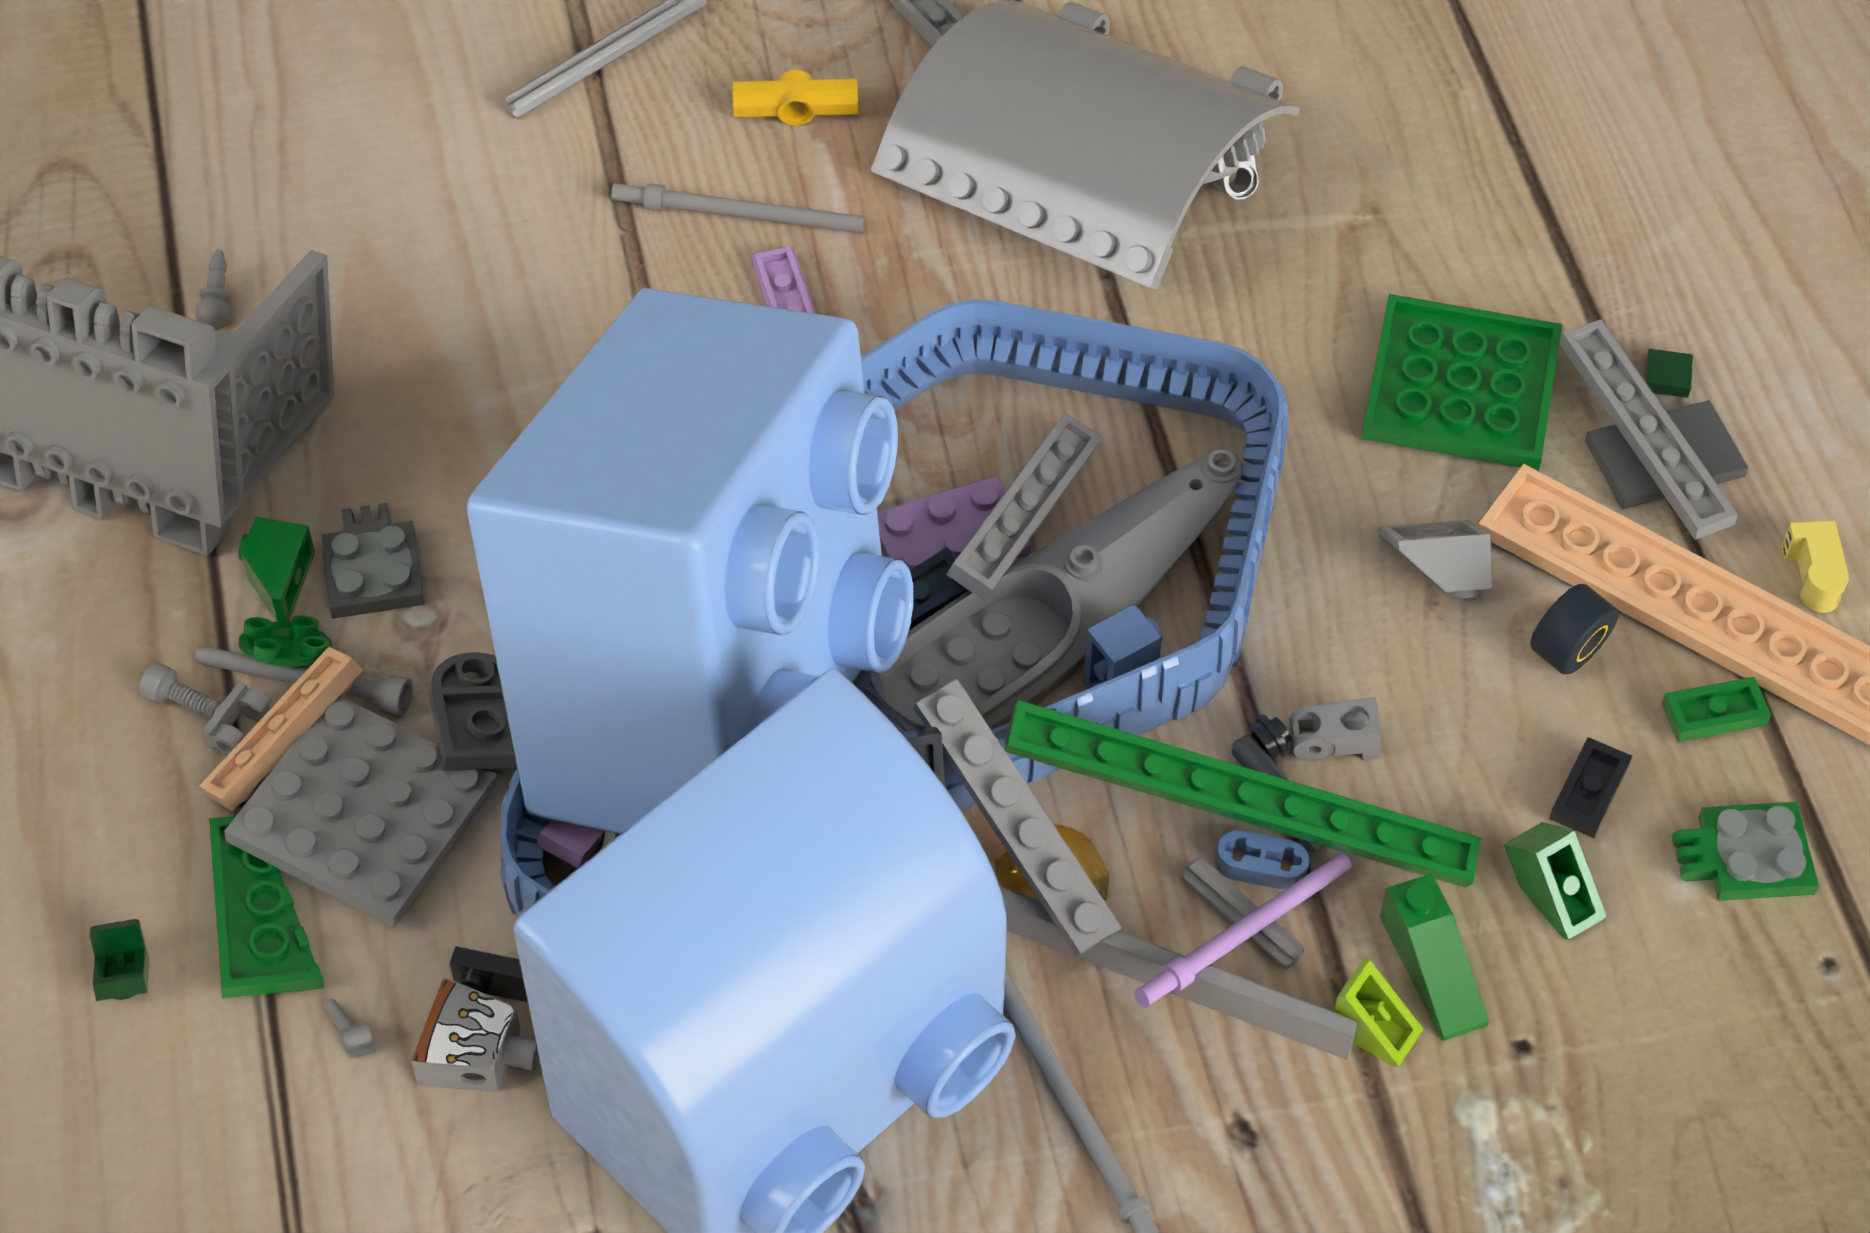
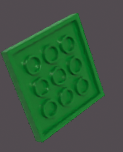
M1389 294L1361 439L1521 467L1523 464H1526L1539 471L1563 324Z

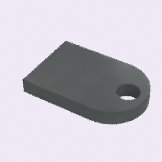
M469 652L454 655L444 660L434 671L430 688V703L443 770L517 768L496 657L486 653ZM476 672L485 678L472 679L467 677L465 673Z

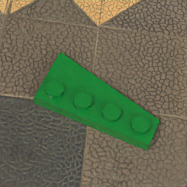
M236 816L209 818L222 998L324 988V978L318 964L314 960L309 940L304 928L301 927L294 909V902L288 887L284 884L279 869L225 841V830Z

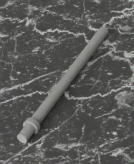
M1005 968L1004 1006L1121 1207L1118 1214L1122 1221L1126 1224L1130 1222L1135 1233H1160L1148 1213L1151 1206L1145 1197H1139Z

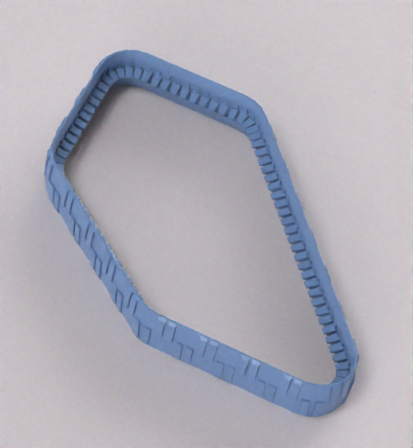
M978 299L950 303L939 308L862 355L861 362L865 394L885 397L894 408V411L932 386L947 379L969 374H984L1212 416L1230 422L1245 431L1246 449L1243 461L1252 465H1242V477L1240 479L1247 482L1237 484L1235 496L1243 500L1233 501L1231 514L1239 518L1229 519L1226 532L1236 537H1225L1222 551L1232 555L1220 556L1218 569L1226 573L1216 574L1213 587L1223 592H1212L1209 606L1219 610L1207 611L1205 625L1211 628L1203 627L1199 638L1191 646L1045 708L1140 735L1165 723L1190 715L1191 712H1195L1208 705L1209 701L1224 687L1233 663L1239 659L1250 612L1251 597L1253 596L1260 568L1268 524L1283 466L1287 437L1288 405L1286 404V395L1282 385L1277 382L1276 377L1263 362L1243 349L1221 342L996 300ZM1009 723L991 730L1003 749ZM1007 753L1026 783L1034 782L1046 777L1049 773L1061 769ZM943 755L946 790L961 812L975 806L976 803ZM517 769L513 773L509 784V791L506 792L501 804L500 862L502 869H500V874L511 912L517 915L518 918L524 911L555 887L545 875L542 864L544 849L537 846L539 834L545 828L539 825V823H549L552 819L533 816L526 811Z

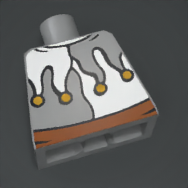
M443 978L411 1060L417 1085L494 1092L501 1087L508 1065L530 1071L536 1069L539 1062L536 1040L519 1036L521 1027L517 1009L513 1005L453 980Z

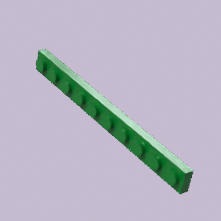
M1018 700L1013 706L1004 750L1007 753L1417 874L1427 875L1432 873L1435 879L1465 888L1474 882L1481 837Z

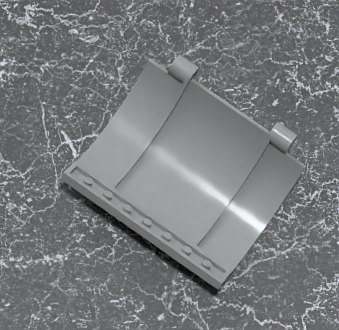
M1001 0L981 6L964 16L928 52L912 75L892 113L870 171L1144 286L1158 290L1174 250L1171 248V244L1199 188L1220 158L1245 132L1256 124L1280 114L1298 116L1301 108L1281 101L1283 83L1279 79L1244 66L1239 67L1235 71L1230 81L1109 36L1110 20L1106 14L1074 2L1066 3L1061 8L1058 16L1025 3L1014 0Z

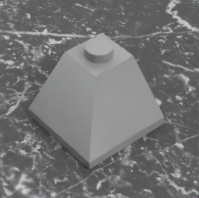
M1470 520L1380 527V536L1445 592H1450V597L1473 598L1478 596V590L1492 589L1490 533Z

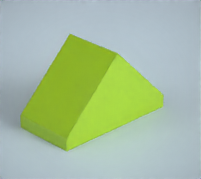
M1363 959L1337 996L1334 1012L1358 1022L1353 1044L1391 1066H1400L1423 1031V1027L1371 960Z

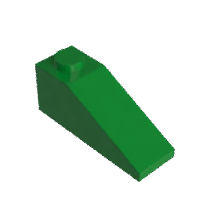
M1430 873L1387 887L1380 919L1441 1040L1444 1041L1488 1026L1489 1019L1454 915L1433 874Z

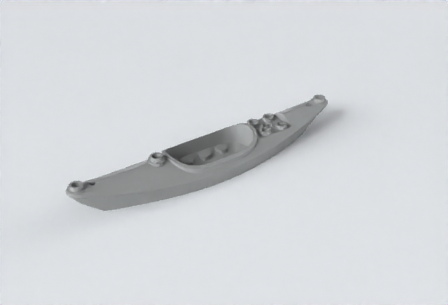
M1223 449L1215 450L1102 512L1012 565L986 601L971 591H967L908 632L905 645L898 660L888 671L874 673L861 670L853 684L900 732L926 728L913 709L915 704L955 679H958L991 730L1009 723L1013 706L1018 700L1037 705L1085 662L1087 629L1133 604L1138 606L1204 531L1233 492L1242 477L1241 460L1230 451Z

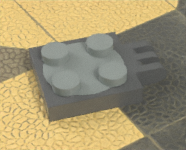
M388 502L378 504V519H372L370 505L360 507L362 521L354 522V513L351 508L342 509L344 531L321 534L329 608L332 619L425 605L413 521L391 524Z

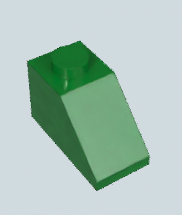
M255 517L249 534L245 533L241 537L238 556L244 562L250 583L277 622H289L315 555L309 525Z
M1541 822L1503 844L1519 887L1562 938L1569 940L1607 917L1575 830Z

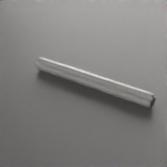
M665 0L505 96V109L513 118L521 117L706 5L707 1Z

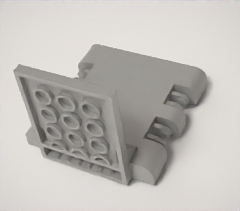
M310 250L237 331L216 335L211 325L154 306L147 307L141 314L128 311L123 316L122 321H119L118 309H116L115 305L106 303L105 294L102 289L69 278L62 279L56 286L48 283L42 284L39 292L36 293L35 281L30 277L22 275L20 264L15 260L0 256V484L23 492L37 476L49 479L52 478L56 471L58 472V478H60L59 482L70 487L73 510L102 520L116 504L127 507L131 505L135 498L138 500L140 511L151 515L153 538L208 556L225 535L230 517L334 396L327 255Z

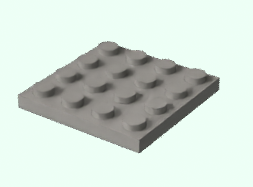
M339 696L326 708L325 712L308 731L294 740L226 828L225 841L394 928L497 785V774L487 769L444 771L439 745Z

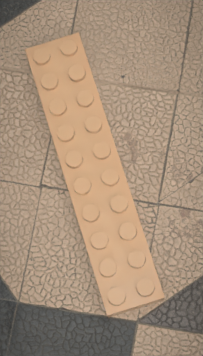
M1526 464L1521 466L1478 523L1480 528L1490 533L1492 543L1572 586L1587 584L1624 614L1743 678L1755 677L1758 686L1870 745L1869 645Z

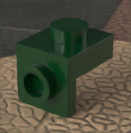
M138 919L92 926L89 936L95 956L92 985L96 1001L108 999L125 1000L137 994L147 993L149 956L140 921Z

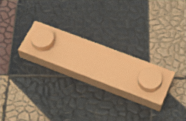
M328 647L199 787L209 798L234 811L239 804L245 802L253 795L256 786L273 769L294 740L308 731L330 704L339 696H343L349 691L353 681L363 671L361 666L352 657Z

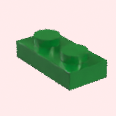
M1755 677L1665 693L1661 703L1677 743L1767 726L1771 717Z

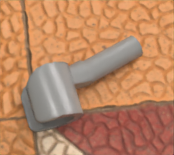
M334 999L328 1000L324 1007L338 1026L347 1055L355 1058L375 1052L368 1023L352 1027L350 1020H348Z

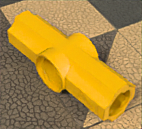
M789 70L782 73L778 80L732 82L734 117L778 116L785 124L800 126L810 122L814 115L859 114L858 78L813 79L809 73L803 70Z

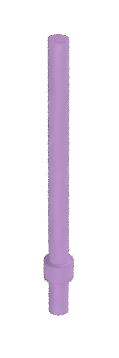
M1343 853L1337 854L1186 957L1177 956L1160 967L1159 975L1135 990L1136 1001L1146 1008L1170 991L1178 993L1194 982L1195 974L1349 871L1352 867L1350 859Z

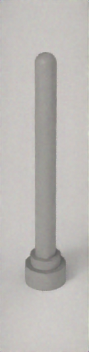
M207 646L198 647L194 653L195 660L202 665L293 684L309 668L304 666L281 667L258 662L245 654ZM390 675L387 679L380 678L378 682L356 678L346 695L373 700L374 704L380 706L383 712L403 716L407 712L412 699L413 684L409 678Z

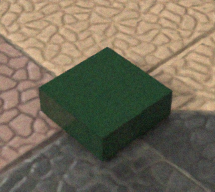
M1648 349L1645 382L1651 391L1655 394L1688 398L1692 383L1693 354Z

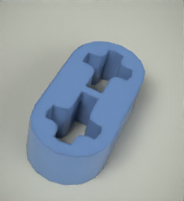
M1234 830L1220 838L1217 845L1216 866L1225 877L1285 890L1307 875L1309 855L1306 849L1295 841L1243 830ZM1235 849L1244 850L1242 861L1232 860ZM1283 859L1292 860L1290 871L1280 869Z

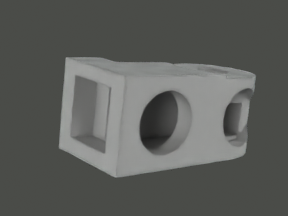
M1376 697L1307 706L1294 711L1290 715L1289 725L1293 753L1301 760L1316 761L1330 755L1343 756L1361 753L1363 760L1382 758L1381 728Z

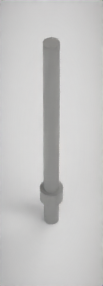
M614 183L611 192L612 200L644 204L645 209L662 211L663 207L856 233H863L865 227V216L666 190L665 185L647 183L646 187Z

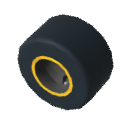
M1577 584L1560 596L1539 621L1530 640L1531 648L1561 674H1572L1587 663L1610 636L1619 617L1618 610L1587 584Z

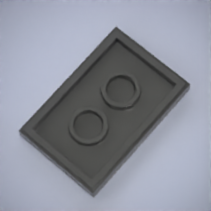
M1710 400L1666 411L1716 484L1746 476L1748 466ZM1616 425L1587 432L1585 442L1622 509L1666 498Z

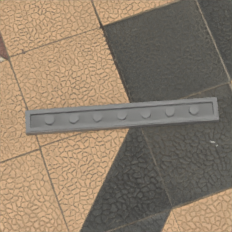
M999 886L1006 910L1008 932L1076 957L1040 901ZM1118 931L1077 958L1142 983H1147L1159 975V969L1164 964L1177 956L1183 958L1186 956ZM1211 965L1195 974L1194 982L1178 993L1169 992L1347 1060L1353 1046L1358 1024L1356 1020Z

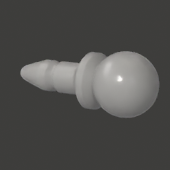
M220 249L214 252L209 263L210 273L208 274L207 288L200 290L199 296L202 300L196 308L197 321L211 325L214 330L226 326L231 318V310L227 303L230 300L231 294L224 290L226 279L224 273L226 272L227 265L224 253Z

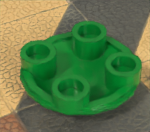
M303 615L293 617L290 622H271L266 618L251 617L244 621V631L239 636V649L246 656L258 662L281 667L312 665L328 647H333L332 641L322 631L318 630L319 621L313 617Z

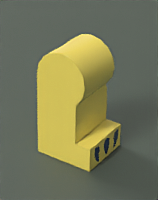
M1836 521L1791 522L1781 548L1785 562H1798L1803 582L1800 598L1803 604L1814 612H1832L1838 607L1841 601V594L1844 592L1849 581Z

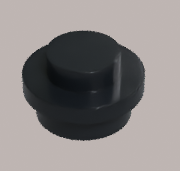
M1264 714L1257 717V724L1249 729L1250 734L1256 738L1272 759L1278 755L1281 757L1287 756L1290 753L1287 743L1292 740V737L1284 724L1277 717L1271 720Z

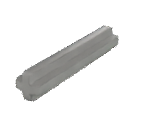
M1199 858L1191 862L1183 874V880L1233 924L1259 908L1203 859ZM1275 921L1250 937L1252 941L1283 968H1289L1294 965L1304 952L1303 945Z

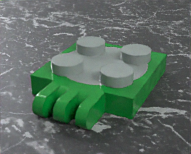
M1797 801L1702 807L1698 816L1700 829L1678 830L1671 835L1673 845L1679 848L1675 852L1677 862L1683 864L1679 868L1681 879L1683 881L1713 880L1718 901L1815 895L1819 886Z

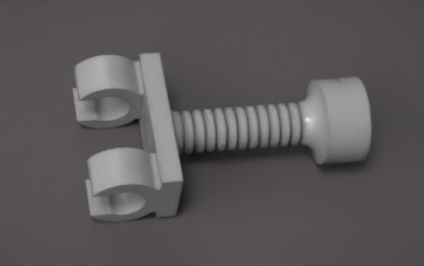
M159 662L153 663L146 670L139 686L140 696L156 704H162L169 698L202 715H206V717H210L211 719L202 730L206 746L212 749L216 748L226 756L245 736L240 730L232 726L241 712L248 718L259 722L272 708L267 706L271 699L266 694L254 688H247L246 684L241 682L236 684L224 702L221 703L177 682V672Z

